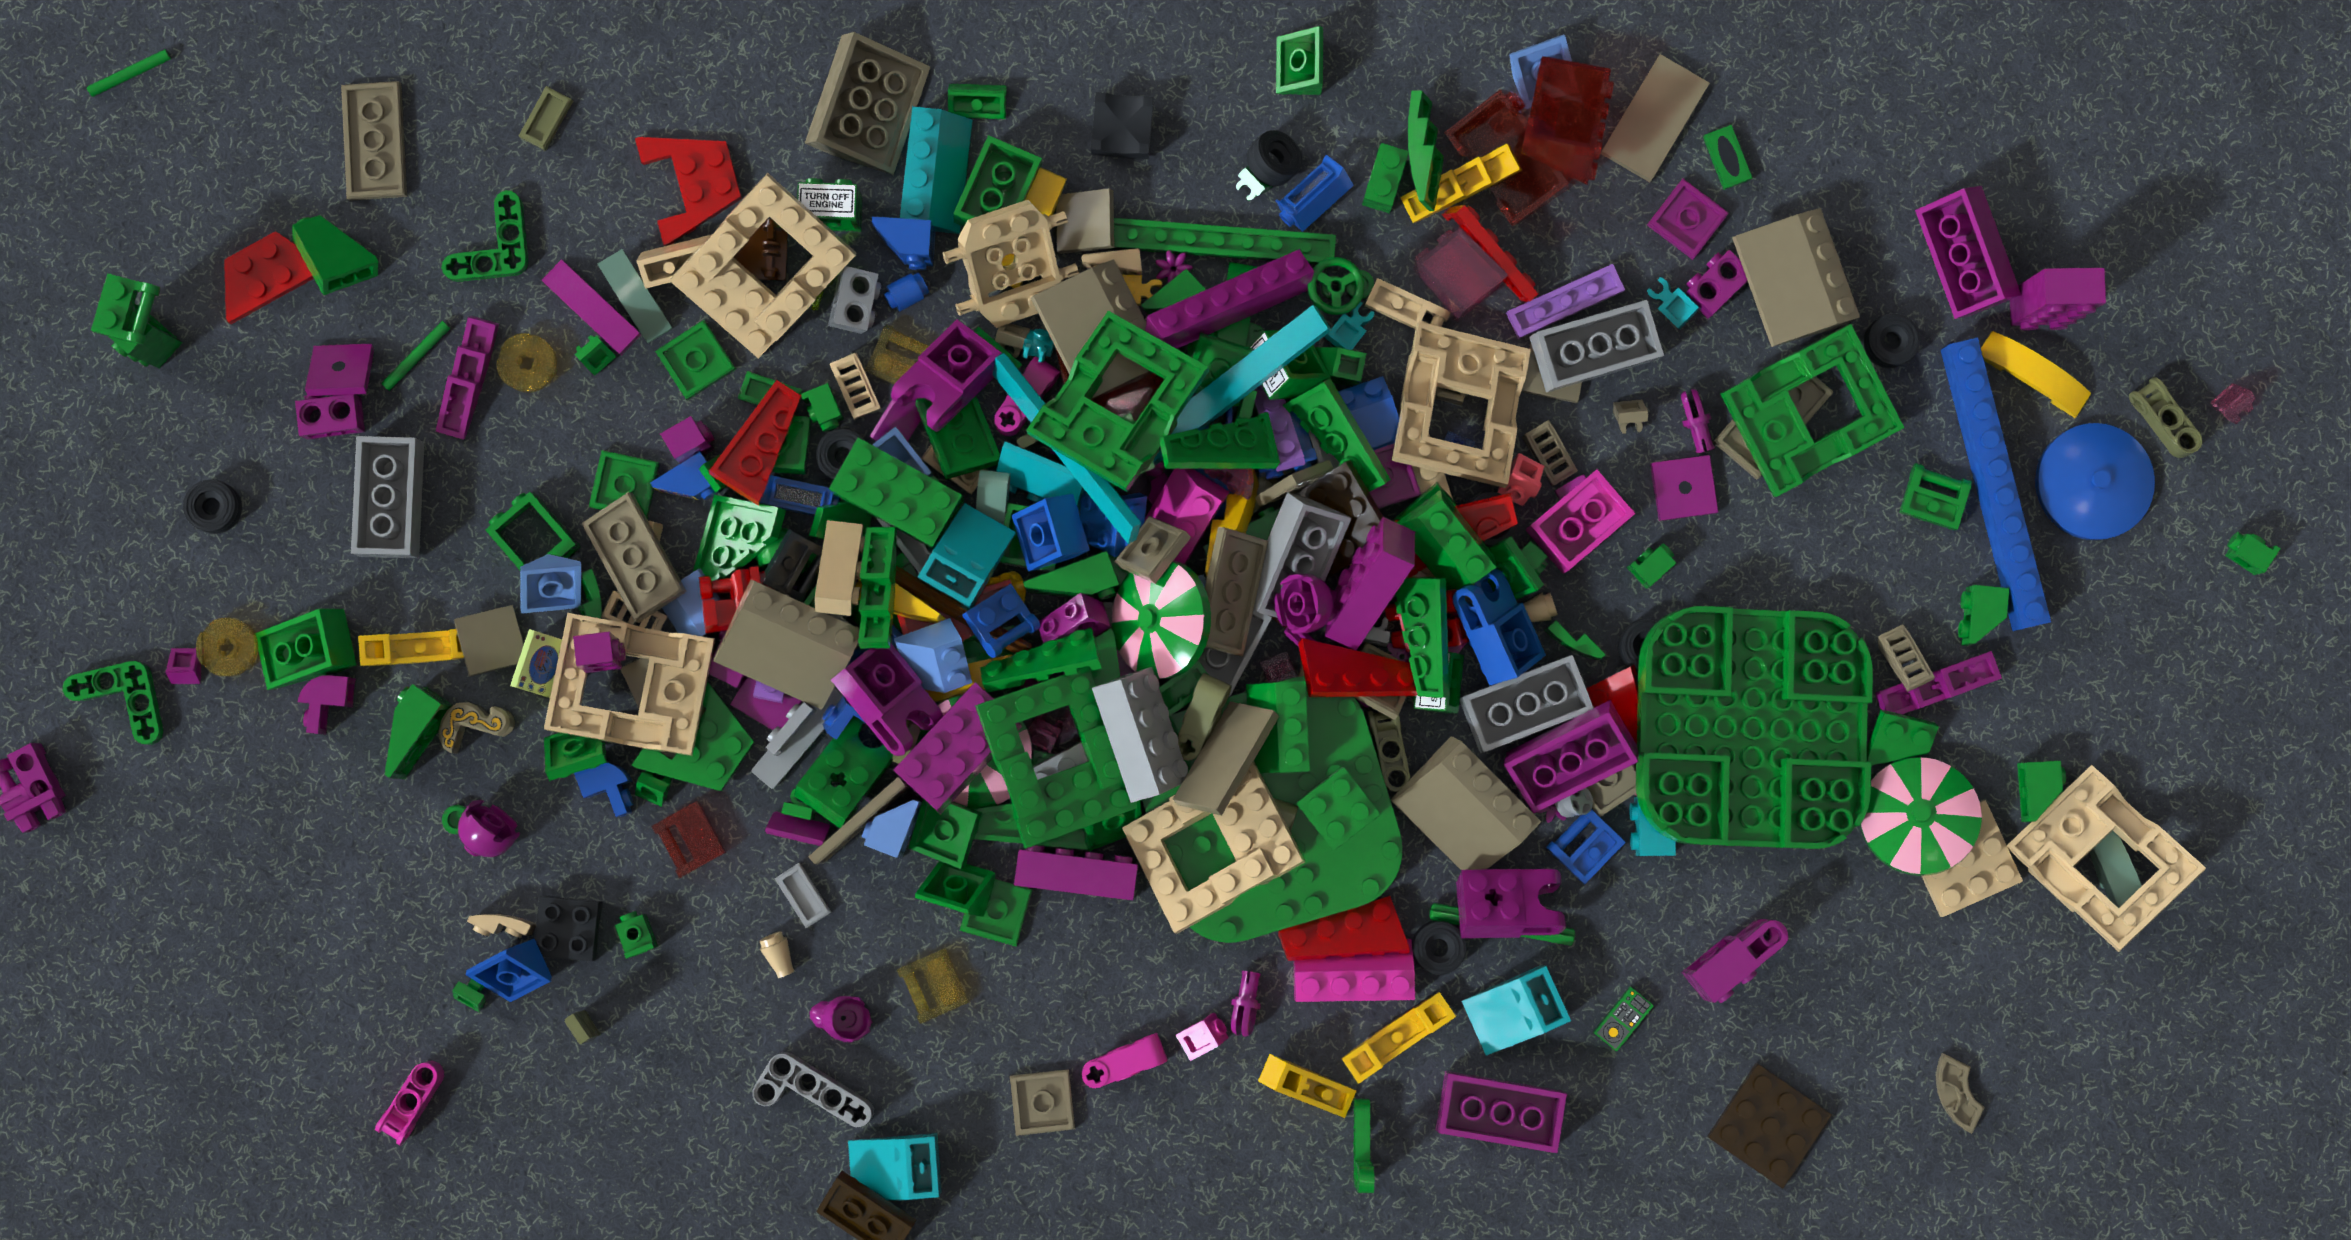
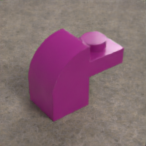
M324 675L312 679L303 687L299 694L298 702L309 704V709H306L303 717L304 727H307L306 733L326 735L329 706L353 708L356 678Z

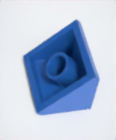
M535 939L508 948L466 970V976L509 1002L551 982L552 978Z

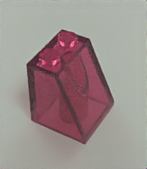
M1458 228L1455 232L1449 229L1437 239L1439 245L1434 249L1430 250L1427 247L1415 257L1417 262L1413 267L1415 273L1443 307L1451 313L1450 315L1456 322L1499 289L1508 276L1461 228Z

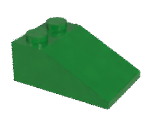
M1107 551L1023 582L1028 593L1070 598L1083 593L1094 599L1099 598V601H1107L1116 597V591L1120 587Z
M317 609L255 633L267 690L311 680L319 676L334 674L357 665L344 609Z
M412 684L410 688L408 686L405 687L397 698L399 703L394 710L384 774L391 779H406L439 732L440 722L447 709L453 706L428 687Z

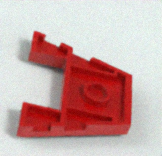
M651 137L635 138L643 165L672 157L686 213L657 220L664 246L674 244L676 240L685 234L688 235L696 227L742 199L726 141Z

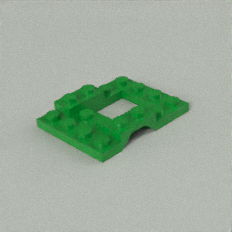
M1107 311L1075 358L1067 381L1056 397L1042 406L1027 428V434L1128 492L1142 471L1146 472L1161 450L1159 442L1163 436L1171 435L1177 426V418L1208 374V366L1116 314ZM1118 353L1165 379L1134 425L1091 401L1103 382V374Z
M1848 324L1800 351L1784 357L1720 393L1773 497L1780 496L1804 483L1819 471L1863 451L1904 428L1852 324ZM1837 366L1862 416L1813 441L1788 391Z
M1089 666L1079 669L1078 674L1068 676L1064 674L975 705L995 765L1007 786L1012 801L1014 820L1024 848L1032 847L1138 808L1136 801L1130 802L1092 690L1096 686ZM1068 705L1088 762L1037 780L1029 754L1024 750L1015 723Z

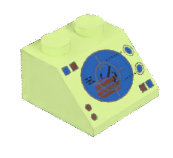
M529 629L510 686L550 698L562 639Z

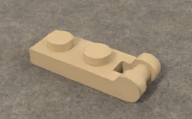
M1377 278L1365 304V307L1413 329H1416L1418 322L1427 323L1422 321L1426 312L1433 316L1430 324L1442 327L1443 322L1447 321L1451 314L1448 310Z

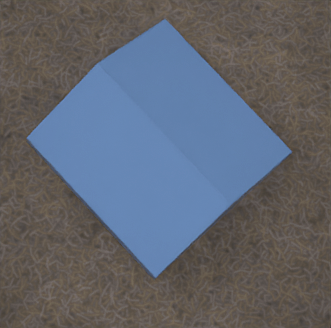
M1564 34L1509 54L1512 76L1525 109L1580 90Z
M547 554L520 567L521 614L575 609L581 606L580 561Z
M697 569L681 580L687 592L662 609L678 633L707 637L711 633H705L699 587V577L705 575L701 569ZM713 593L712 599H715V601L721 600L717 593Z

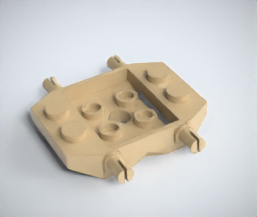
M1025 200L967 220L958 237V248L942 252L946 264L963 259L968 273L971 299L955 304L958 315L961 316L972 311H980L986 319L998 328L1038 314L1031 300L1033 295L1063 282L1064 279L1079 274L1075 263L1060 269L1057 266L1050 230L1053 227L1068 223L1065 212L1062 211L1048 217L1046 214H1041L1029 200ZM1008 254H1014L1013 262L1008 266H1003V258ZM1041 275L1040 280L999 293L991 297H989L988 293L996 290H1003L1013 284L1025 280L1029 281L1032 280L1034 277Z

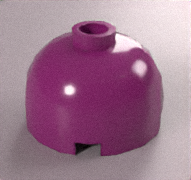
M1311 574L1289 575L1280 583V585H1283L1281 591L1275 595V612L1282 626H1288L1292 630L1290 632L1294 634L1310 633L1323 627L1332 616L1334 608L1330 587L1321 578Z
M474 800L464 810L458 822V834L465 845V850L473 856L497 857L504 854L520 836V832H515L518 825L501 808L492 805L489 809L481 806L484 801Z

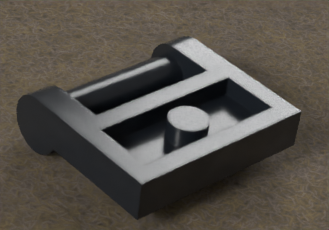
M788 529L759 581L784 595L804 603L808 597L807 594L818 577L823 547ZM813 552L816 554L797 590L793 589L792 587Z

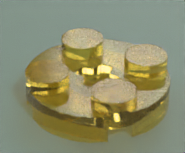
M526 333L517 334L507 339L500 348L501 352L496 364L499 376L508 386L519 392L539 391L546 387L557 373L556 354L552 346L539 336ZM522 357L534 358V363H532L530 370L520 368V365L523 363Z
M218 618L210 622L209 626L199 634L196 641V654L200 663L209 672L218 676L233 677L253 667L258 654V641L250 625L233 618ZM226 639H230V643L234 644V649L226 656V651H221L220 647L226 644Z

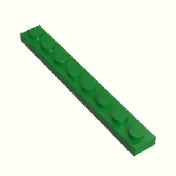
M1114 218V248L1108 249L1128 250L1138 248L1140 251L1166 253L1170 250L1173 254L1185 253L1186 255L1265 261L1276 260L1300 249L1309 264H1318L1326 258L1335 256L1336 235Z

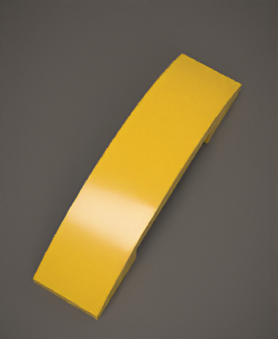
M1991 331L1981 347L1985 362L2000 371L2005 370L2051 399L2050 403L2074 418L2077 417L2091 395V392L2056 364L2002 334Z
M456 629L358 636L360 666L464 659Z
M1437 992L1376 1032L1341 1059L1359 1084L1380 1070L1387 1062L1428 1034L1435 1032L1456 1016L1441 993Z

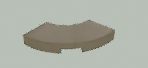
M1941 1053L1936 1071V1086L1939 1099L1949 1117L1963 1130L1972 1134L1985 1107L1975 1100L1969 1089L1968 1076L1971 1067Z

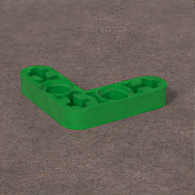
M505 190L500 192L494 200L498 249L448 255L444 258L441 267L443 274L448 279L454 282L517 276L526 271L528 267L524 210L522 200L516 193ZM506 198H510L516 203L510 209L511 216L514 218L518 217V220L508 219L507 210L501 207L502 204L506 203ZM508 226L518 227L519 235L515 240L508 241L504 238V231ZM520 245V249L514 248L515 256L521 259V262L516 263V268L513 269L510 264H507V261L512 259V252L509 248L505 249V246L516 247ZM484 257L491 258L493 266L488 272H480L478 270V262ZM454 261H457L462 266L471 265L473 274H470L468 268H462L455 275L454 272L449 270V267L454 266Z
M129 661L74 674L64 681L63 693L72 701H86L124 692L134 739L141 744L153 745L162 738L163 725L150 668L145 663ZM134 667L136 670L142 671V675L137 678L139 686H146V690H135L132 692V687L138 688L137 681L129 676V674L134 672ZM106 673H110L114 677V684L108 690L102 688L100 684L101 677ZM76 681L80 684L92 683L93 688L81 689L80 695L72 691V687H75L77 684ZM140 695H146L149 699V706L144 711H139L135 706V700ZM152 714V718H146L148 727L154 728V732L150 734V739L148 736H142V731L146 729L145 720H138V716Z
M1354 1099V1186L1358 1193H1374V1166L1370 1161V1099Z

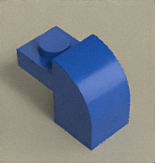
M607 762L596 768L574 773L583 798H591L607 792L616 817H623L632 813L630 806L634 805L632 796L628 789L623 790L622 785L633 780L624 768Z

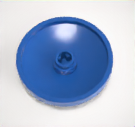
M2089 423L2073 427L2061 433L2050 442L2039 459L2036 469L2035 487L2043 511L2058 528L2077 538L2103 540L2127 532L2144 517L2153 499L2155 476L2148 454L2133 436L2111 425Z

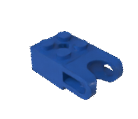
M1494 569L1477 581L1475 585L1463 586L1453 595L1454 607L1489 686L1518 678L1546 656L1523 602L1517 603L1502 571ZM1488 579L1494 581L1496 585L1494 592L1488 583ZM1465 596L1471 598L1473 605L1466 602Z

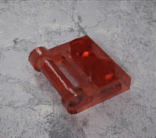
M699 801L688 805L651 826L655 835L659 834L677 868L675 872L679 879L726 853ZM674 824L694 858L689 863H687L669 830Z

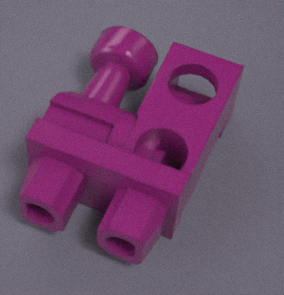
M29 743L8 754V758L0 760V787L3 792L0 797V806L5 812L3 814L6 820L15 821L22 833H29L41 826L34 813L40 809L43 810L47 820H53L66 813L61 800L66 795L63 789L60 788L58 779L44 755L46 752L41 743ZM12 768L14 769L21 783L16 784L11 775L9 774V771H11Z

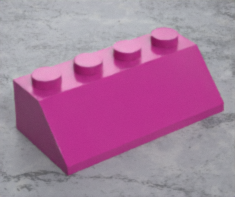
M1174 469L1145 517V521L1151 516L1182 529L1190 535L1191 538L1174 559L1186 565L1229 494V491L1194 469Z
M1407 939L1410 947V953L1407 954L1391 952L1372 956V954L1354 955V957L1327 956L1326 959L1295 960L1294 1000L1296 1002L1415 1000L1412 940Z

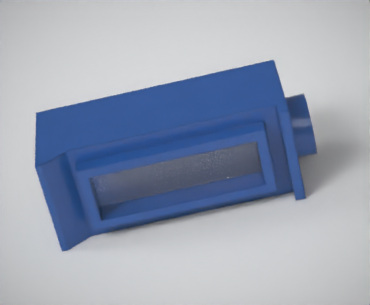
M1325 155L1322 163L1282 200H1276L1277 205L1282 211L1279 213V216L1289 227L1295 225L1303 232L1354 185L1345 169L1328 155Z
M771 475L760 504L815 517L817 507L837 505L841 498L834 495L828 487Z

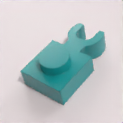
M1660 277L1658 281L1663 285V291L1656 294L1649 288L1647 292L1653 299L1663 301L1658 309L1678 329H1681L1697 313L1700 307L1679 287L1672 293L1669 282Z
M1360 302L1351 311V318L1343 314L1325 338L1338 348L1352 350L1367 331L1361 326L1367 325L1372 320L1374 312L1371 311L1366 317L1361 316L1358 310L1363 303Z
M1030 329L1022 348L1024 350L1023 358L1036 356L1039 358L1038 362L1042 363L1045 360V356L1051 357L1055 345L1047 330Z

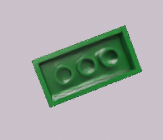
M859 437L829 487V490L834 495L888 525L896 527L897 530L933 550L950 526L964 501V497L960 493Z

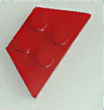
M275 231L224 259L226 320L228 323L233 324L314 279L294 243Z

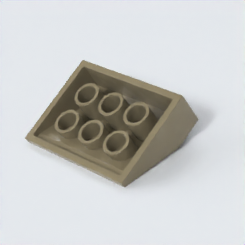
M856 32L842 35L805 144L830 155L894 175L910 128L912 106L917 107L930 66Z
M1821 208L1796 214L1732 237L1771 347L1836 329L1860 318Z
M1114 259L1081 272L1031 297L1069 374L1075 358L1107 311L1116 314L1145 331L1146 321ZM1118 353L1103 374V382L1092 399L1153 374V372Z
M750 580L713 661L822 710L835 687L831 679L846 668L858 644L860 629L826 613L815 612V608L754 580Z
M1452 736L1391 799L1460 870L1488 869L1521 844L1541 823L1523 802L1462 741Z

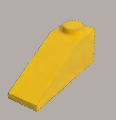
M1269 1054L1258 1080L1279 1093L1343 1118L1346 1117L1356 1090L1272 1054Z

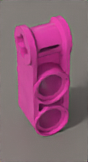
M1035 356L1026 367L1023 376L1043 400L1044 395L1057 381L1061 371L1045 360L1042 363L1038 362L1039 358ZM1007 395L1005 401L995 414L997 431L1001 435L1008 437L1016 435L1028 419L1009 395ZM1010 416H1013L1014 425L1008 424L1004 427L1002 418L1008 419Z
M1158 1033L1151 1034L1134 1041L1133 1044L1121 1046L1105 1053V1055L1088 1061L1082 1069L1084 1083L1091 1088H1100L1112 1082L1129 1078L1140 1073L1142 1070L1145 1071L1167 1062L1168 1059ZM1092 1066H1095L1097 1070L1102 1069L1104 1073L1100 1074V1080L1095 1082L1094 1078L1088 1079L1087 1077Z
M427 1061L416 1065L389 1108L378 1121L375 1130L379 1133L381 1131L385 1132L397 1140L396 1144L399 1146L403 1145L443 1081L444 1070L442 1066L435 1061ZM425 1067L429 1068L433 1073L431 1083L425 1082L422 1078V1071ZM409 1093L413 1094L417 1099V1105L414 1109L410 1108L406 1103V1097Z

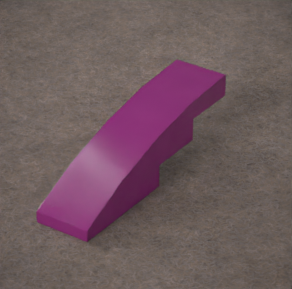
M562 259L542 279L560 299L621 356L641 336L626 319Z
M475 316L467 318L462 345L457 348L452 374L447 377L436 432L463 440L466 438L488 370L499 323Z
M1989 651L1933 671L1934 680L1909 692L1900 683L1875 692L1880 709L1905 714L2002 679L1993 653Z

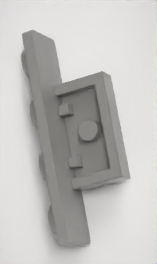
M834 687L822 710L805 702L801 706L798 703L795 704L786 715L789 719L782 728L777 726L767 737L769 744L765 748L768 751L752 768V773L771 789L776 788L825 730L822 725L825 720L822 719V716L831 704L836 706L843 696L842 693Z

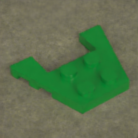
M707 681L703 706L706 708V711L699 721L693 756L676 754L671 759L660 751L643 748L632 766L659 775L723 791L755 744V741Z

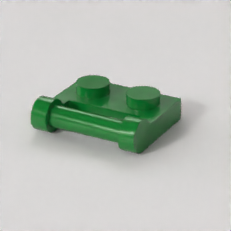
M107 273L91 331L144 345L147 337L144 333L154 298L159 296L161 287ZM141 292L143 294L132 332L127 331L137 293Z
M1914 463L1899 513L1954 531L1958 530L1972 481L1964 478L1958 480L1924 469V465ZM1923 480L1957 491L1956 498L1919 487L1920 481Z

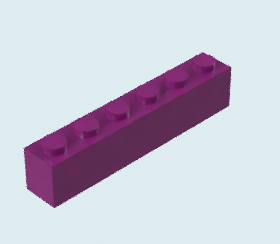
M1300 249L1148 315L1145 331L1177 349L1198 340L1200 332L1209 335L1308 291L1307 285L1312 281L1314 270Z

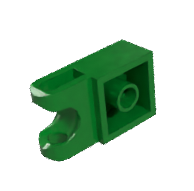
M854 715L837 740L833 738L798 782L794 793L796 798L810 808H813V810L839 828L850 820L893 762V754L884 745L878 748H869L862 744L858 734L864 722ZM832 782H839L842 785L833 787Z

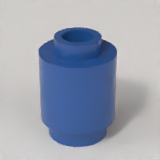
M919 272L914 275L910 273L887 285L888 292L884 293V297L891 309L896 307L900 312L923 300L924 295L928 294L929 290Z

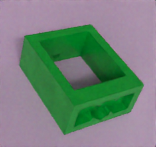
M532 492L522 493L517 496L511 503L513 506L505 513L500 512L489 521L490 526L485 529L519 570L526 563L500 532L531 505L562 539L547 554L569 558L581 548L538 496Z

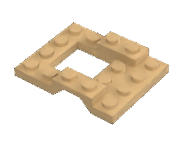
M767 173L725 218L708 240L674 273L669 281L759 359L816 300V297L856 256V252ZM768 217L773 219L813 255L777 295L734 258L736 253L749 241V238Z
M1418 322L1415 329L1412 351L1408 356L1399 406L1401 412L1392 461L1505 488L1509 482L1518 429L1516 423L1517 407L1527 375L1531 349ZM1437 387L1488 399L1483 427L1485 436L1482 450L1428 437Z
M567 613L544 730L661 752L666 751L693 756L715 639L685 633H669L623 622ZM610 631L619 639L620 643H624L626 656L649 659L638 715L581 706L588 673H585L576 666L573 636Z
M1254 761L1222 816L1213 814L1236 862L1211 875L1209 880L1190 891L1164 840L1211 813L1177 805L1173 800L1175 796L1173 795L1169 798L1170 801L1122 828L1173 932L1177 934L1230 905L1241 894L1259 884L1278 878L1306 862Z
M2093 765L2063 791L2036 822H2031L2007 845L2009 851L2029 868L2028 872L2071 912L2075 911L2118 952L2131 942L2206 869L2165 830L2144 818L2126 802L2116 786ZM2112 831L2136 852L2139 850L2159 869L2119 908L2074 868Z

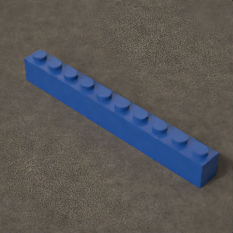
M1974 338L1949 344L1940 351L2001 588H2009L2007 611L2012 631L2050 623L2051 619L1979 340Z

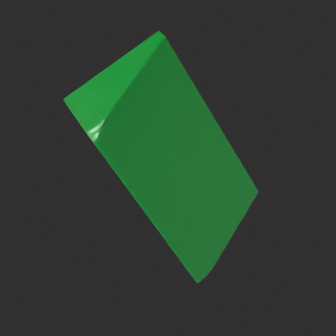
M949 84L948 112L966 118L1006 119V85Z

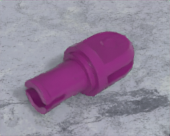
M1691 389L1698 416L1693 417L1686 392L1683 391L1680 395L1687 419L1683 420L1682 424L1683 427L1691 430L1696 453L1705 452L1702 439H1704L1707 451L1715 448L1707 425L1712 417L1710 413L1704 414L1698 391Z
M1242 971L1239 996L1232 999L1231 1005L1234 1006L1231 1030L1237 1036L1242 1032L1243 1037H1247L1253 1032L1257 1010L1261 1008V1004L1256 1000L1260 973Z

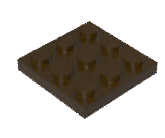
M1351 460L1343 463L1296 493V495L1312 499L1351 518L1326 577L1328 579L1352 564L1356 550L1359 547H1364L1370 529L1374 525L1378 526L1383 515Z
M1755 1063L1707 1137L1783 1189L1832 1114L1761 1065Z

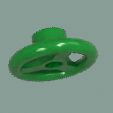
M1341 257L1326 258L1315 265L1312 281L1307 285L1308 294L1313 304L1321 311L1331 315H1342L1355 309L1362 300L1365 288L1364 278L1359 268L1351 261ZM1330 266H1341L1350 271V273L1340 278L1338 276L1329 277L1322 271ZM1355 280L1356 291L1353 298L1347 304L1341 306V296L1345 292V286ZM1316 281L1322 283L1321 292L1325 298L1331 300V305L1326 304L1319 297L1316 290ZM1332 282H1336L1339 285L1337 292L1331 289Z

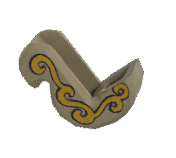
M456 703L447 709L440 722L439 740L445 750L452 754H458L466 727L505 737L513 731L515 720L511 712L501 707H491L490 714H488L482 706L475 703Z

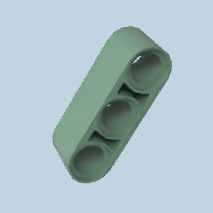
M980 470L978 479L976 510L1003 525L1009 503L1010 473Z

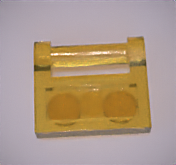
M885 324L865 372L894 385L916 361L886 349L889 341L920 355L929 345L894 330L895 327Z
M946 948L896 969L899 977H903L918 1011L917 1019L920 1024L969 1003ZM922 969L936 1001L937 1007L929 1009L915 977L914 971Z

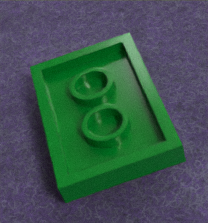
M976 396L938 432H935L926 425L927 410L933 403L925 398L916 399L917 410L945 480L998 465L1000 453Z

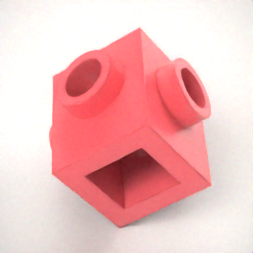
M1518 453L1511 464L1508 485L1505 488L1499 487L1497 493L1502 495L1511 493L1513 502L1523 506L1530 497L1535 498L1542 485L1540 480L1544 465Z

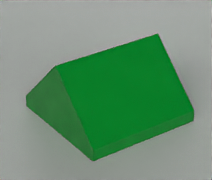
M1317 26L1278 36L1276 49V94L1321 95L1323 86V27Z
M939 861L915 893V898L966 914L984 917L995 880V872L966 864L965 868L959 869Z

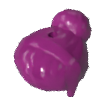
M839 996L829 1002L820 1001L809 1012L810 1019L816 1027L823 1028L831 1037L843 1042L851 1043L858 1041L871 1032L872 1020L869 1009L864 1007L865 1003L860 997ZM841 1016H845L846 1019L844 1021L841 1020Z

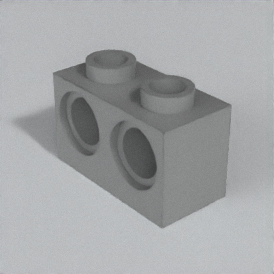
M845 266L837 278L828 326L860 334L866 332L868 327L872 328L875 319V311L872 310L873 300L878 299L881 289V283L877 282L879 274ZM854 279L861 280L864 283L865 292L863 294H859L853 289ZM848 308H855L859 312L858 322L849 320L847 317Z

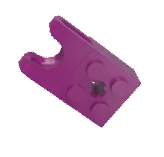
M956 319L918 357V361L898 379L892 388L891 398L902 406H906L917 398L930 400L933 404L927 410L926 425L935 432H938L994 378L992 374L995 358L1002 353Z
M890 643V648H869L831 679L833 684L887 750L895 756L904 755L913 744V737L906 726V719L912 720L922 730H931L943 717V713L938 705L920 685L923 683L892 643Z
M1556 869L1461 870L1456 882L1461 938H1520L1521 935L1560 934L1566 929L1564 914L1560 911L1548 910L1540 904L1538 895L1556 891L1562 883L1561 873Z
M1757 919L1736 936L1726 935L1681 973L1703 1000L1712 1003L1717 1001L1722 1003L1734 994L1732 988L1740 982L1746 984L1757 975L1755 970L1788 941L1787 929L1777 920ZM1768 930L1769 938L1765 940L1763 935Z

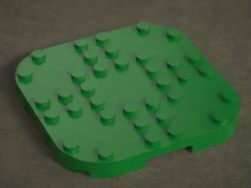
M1695 606L1680 609L1664 616L1650 629L1643 641L1638 665L1637 747L1639 762L1636 763V793L1644 816L1659 833L1673 841L1684 844L1821 849L1847 839L1846 836L1855 827L1860 826L1867 813L1871 794V762H1867L1868 703H1872L1873 667L1865 641L1857 636L1850 628L1851 625L1848 622L1824 612Z
M1305 676L1295 677L1281 682L1305 681ZM1306 686L1310 771L1260 774L1273 798L1297 805L1296 802L1344 766L1381 815L1336 850L1332 851L1298 807L1290 832L1306 862L1273 879L1268 884L1258 885L1241 894L1230 905L1190 926L1193 931L1207 939L1218 942H1241L1368 904L1381 896L1392 884L1402 860L1401 834L1364 713L1354 697H1309ZM1246 692L1228 697L1222 708L1221 716L1230 701L1247 705ZM1187 710L1175 713L1169 717L1177 737ZM1196 758L1189 761L1184 760L1188 766V772ZM1181 785L1160 795L1142 799L1146 814L1170 801L1169 798L1176 794ZM1212 813L1164 840L1189 891L1209 880L1211 875L1236 862Z

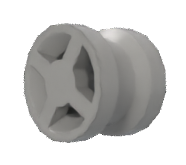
M1585 788L1556 802L1555 806L1560 815L1564 817L1586 815L1592 809L1593 797L1591 792Z

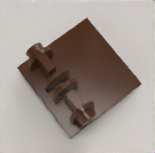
M767 219L749 238V241L736 253L734 258L758 280L786 281L788 233L773 219Z

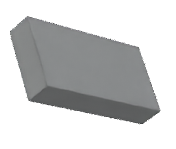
M801 862L774 878L805 928L810 927L831 913L830 908Z

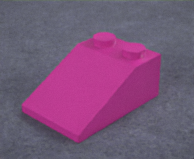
M1596 469L1525 530L1564 574L1635 515V513Z

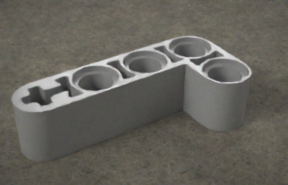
M781 1052L773 1056L753 1088L755 1102L761 1106H770L776 1103L782 1097L787 1087L853 1127L866 1125L874 1115V1107L869 1100L790 1052ZM779 1058H785L790 1062L791 1069L788 1074H782L777 1070L776 1063ZM804 1074H811L815 1077L816 1086L814 1089H806L802 1085L801 1079ZM763 1084H770L774 1087L775 1096L773 1099L768 1100L762 1096L761 1087ZM830 1089L840 1092L842 1098L840 1104L833 1105L828 1102L827 1092ZM851 1098L853 1101L849 1105L856 1109L860 1105L865 1108L863 1113L866 1115V1118L862 1116L858 1120L854 1117L856 1114L854 1110L848 1107L843 1112L841 1108Z

